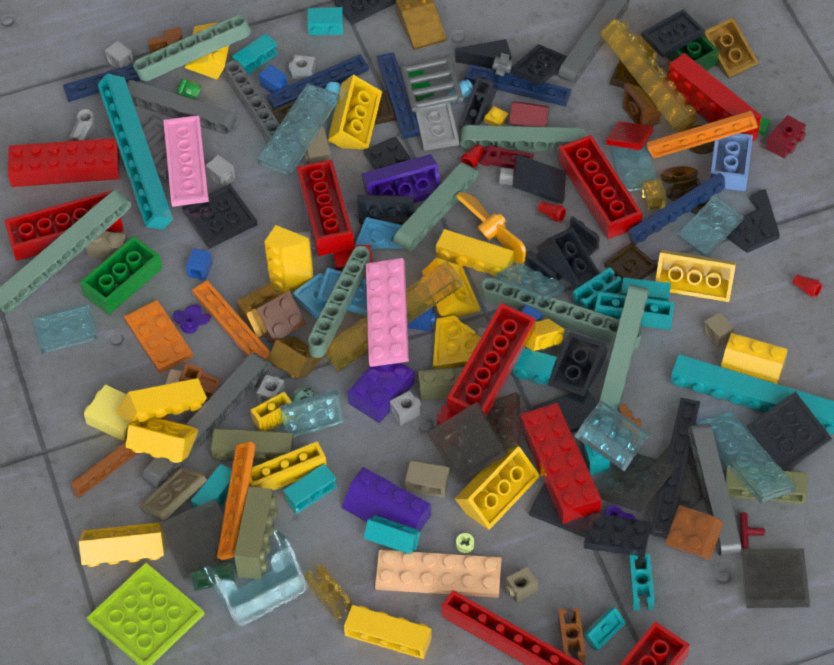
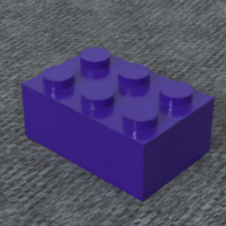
M402 363L370 366L347 391L349 405L380 424L390 412L389 401L408 392L415 384L414 370Z

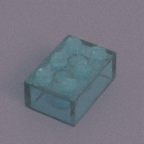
M601 400L585 419L575 437L625 471L651 434Z

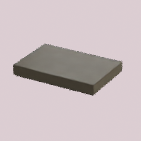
M180 467L140 504V508L142 511L165 521L207 479L202 474Z

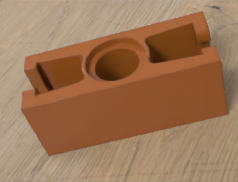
M579 607L573 608L571 620L575 621V624H565L564 616L567 614L566 609H558L562 652L570 656L568 649H578L577 657H579V662L585 664L586 654ZM568 635H575L576 637H575V638H569V637H567V636H568Z

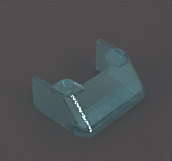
M278 529L274 533L281 549L271 555L270 565L272 571L264 574L262 580L255 579L237 588L232 580H220L218 574L209 565L205 566L218 598L230 618L237 625L243 626L303 595L307 589V582L290 542Z

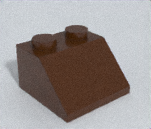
M629 83L624 84L622 108L635 124L647 126L659 124L661 110L658 105L653 103L650 95L645 93L640 87Z

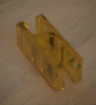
M320 564L317 566L318 575L316 577L318 579L322 578L323 581L318 584L312 578L313 573L310 571L305 574L306 585L334 620L337 621L342 617L339 607H335L334 604L340 601L345 606L347 613H349L352 607V600L326 568ZM326 591H333L330 594L325 593Z

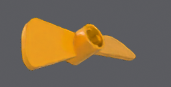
M459 192L456 197L483 221L477 227L488 241L496 237L503 248L514 251V262L519 266L523 264L526 256L525 246L521 240L505 229V218L500 213H493L490 216L474 196Z

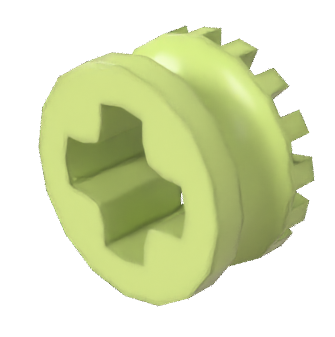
M462 533L457 537L456 548L460 553L468 554L474 549V538L472 535ZM462 540L465 542L469 541V545H462Z

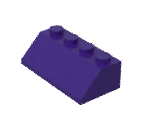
M431 154L361 173L366 195L413 197L414 203L426 200L441 184L438 165Z
M362 467L351 482L342 504V509L365 522L369 518L373 519L374 515L420 531L431 517L430 503Z

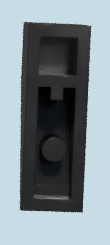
M507 39L455 48L456 63L492 69L496 56L500 57L501 53L510 55L509 60H511V52Z
M477 77L459 128L467 125L481 124L498 89L494 82Z

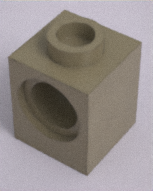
M719 312L705 320L703 332L718 348L729 341L731 333H734V327Z
M525 567L506 578L505 591L510 598L513 597L516 603L538 592V581L530 569ZM523 584L524 587H517L516 585Z

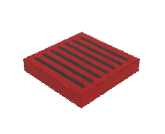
M619 121L607 137L606 145L641 150L652 135L653 126Z

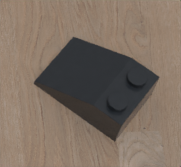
M573 227L549 237L536 247L544 262L576 288L600 274Z
M569 332L548 385L585 397L607 355L606 344Z

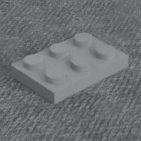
M450 102L421 108L415 112L424 151L459 146V138Z

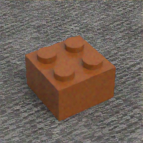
M679 505L665 544L674 550L710 561L724 523L717 517Z

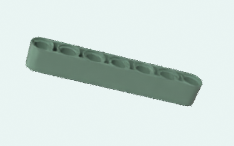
M236 15L136 60L133 67L140 80L146 82L246 38L250 35L251 29L243 15Z
M467 125L461 130V147L470 150L478 144L483 149L486 146H494L515 151L559 152L560 146L586 137V132L581 128Z
M461 162L395 234L394 243L412 251L459 200L456 195L459 192L465 193L478 177L479 171Z
M364 246L356 247L346 263L309 335L308 345L311 356L320 358L326 354L366 275V263H370L368 248Z
M629 285L598 409L618 413V406L621 404L648 297V288Z

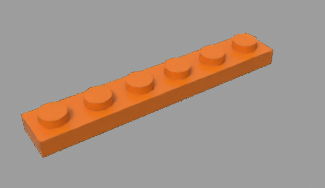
M748 111L647 142V148L653 159L752 130L758 128L752 111Z
M208 280L192 289V294L247 357L255 352L264 359H268L270 351Z
M250 441L236 445L217 553V558L221 560L234 558L256 445Z

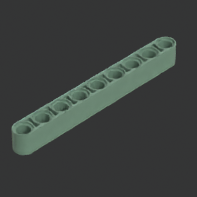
M115 190L107 195L0 287V309L4 313H8L17 307L130 209L131 202L119 190Z
M486 278L482 281L481 296L488 303L498 306L500 303H503L520 312L526 305H529L543 314V321L550 319L561 327L612 344L615 343L620 323L619 319L495 278ZM641 328L639 329L635 349L639 348L641 344Z

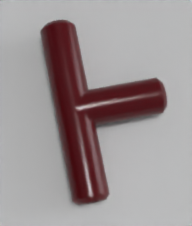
M741 512L739 514L741 549L746 551L749 549V536H764L765 528L748 527V514Z

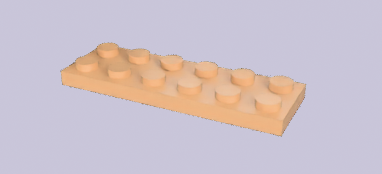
M379 550L375 589L448 595L454 590L463 596L499 598L502 557L423 552L407 554L401 551Z

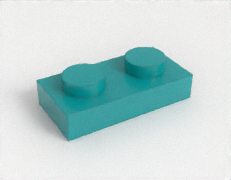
M610 607L583 635L593 650L598 651L626 622L616 607Z

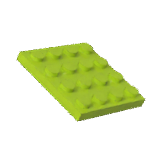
M145 563L87 617V621L137 665H152L205 614L198 605L149 564Z

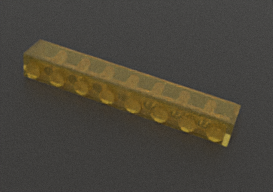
M614 18L600 32L601 36L672 127L678 132L688 130L699 120L695 115L696 110L691 105H687L685 96L676 91L677 86L671 80L668 81L666 72L657 67L656 64L658 62L647 54V48L643 44L638 43L639 38L628 30L629 25L623 20L619 21Z
M447 261L438 265L429 274L422 276L413 285L406 287L407 324L463 286L460 276ZM368 316L360 319L355 325L344 330L338 337L332 340L325 357L337 373L369 351Z

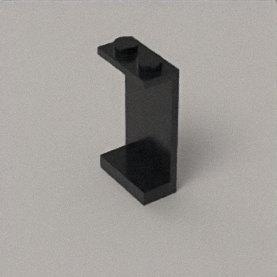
M572 216L568 229L573 227L590 256L599 249L600 237L595 231L587 228L581 220H577ZM529 250L526 253L525 265L551 287L563 278L544 262L539 252L536 254Z

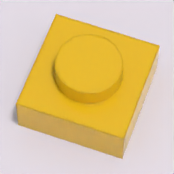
M493 106L484 117V122L491 126H503L509 118V113Z

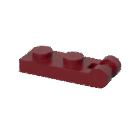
M486 146L480 163L487 167L493 165L514 169V157L517 154L533 160L534 154Z

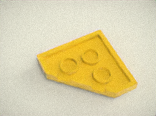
M455 316L437 318L433 368L437 370L465 366L481 337Z

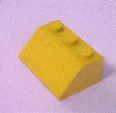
M218 23L195 26L192 35ZM229 45L185 64L184 68L217 80L225 67Z
M435 258L422 271L425 278L424 281L428 285L431 297L441 316H455L458 318L481 310L462 266Z
M731 333L721 367L778 384L785 365L788 349Z
M156 417L149 418L144 422L134 421L128 426L126 448H130L136 453L145 452L155 458L164 457L168 458L171 462L179 463L189 456L199 428Z

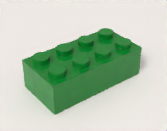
M133 236L80 281L83 296L110 315L163 269L160 255Z

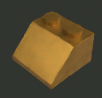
M270 284L237 300L239 315L259 339L264 337V334L250 308L276 294V291Z
M294 336L276 339L267 360L272 362L274 367L288 372L290 377L299 379L307 377L323 360L325 355L320 358L311 356L309 345Z

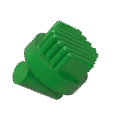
M182 79L176 93L196 100L202 86L194 81L189 82Z

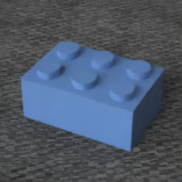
M738 133L715 140L710 179L721 173L725 177L724 189L746 191L753 135Z

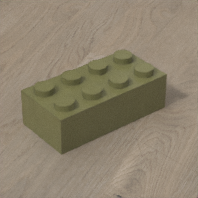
M248 487L234 555L237 576L240 578L262 580L263 572H267L268 560H266L267 554L270 555L272 546L269 541L270 537H274L275 533L273 521L278 518V508H276L277 497L273 496V489Z

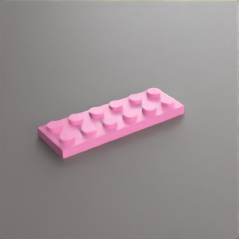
M199 115L164 120L172 207L209 202Z
M403 258L366 263L369 364L373 367L408 362L405 261Z

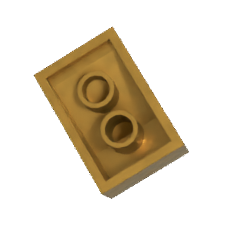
M396 0V14L414 50L447 41L433 0Z
M734 17L705 31L704 36L719 50L717 66L728 79L759 63Z

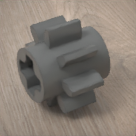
M501 53L500 57H495L492 69L496 70V75L504 76V73L510 72L513 62L509 60L510 55Z

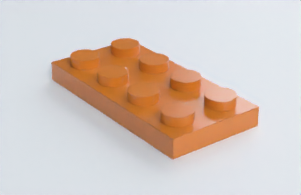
M158 300L124 316L125 322L159 374L193 357V352Z

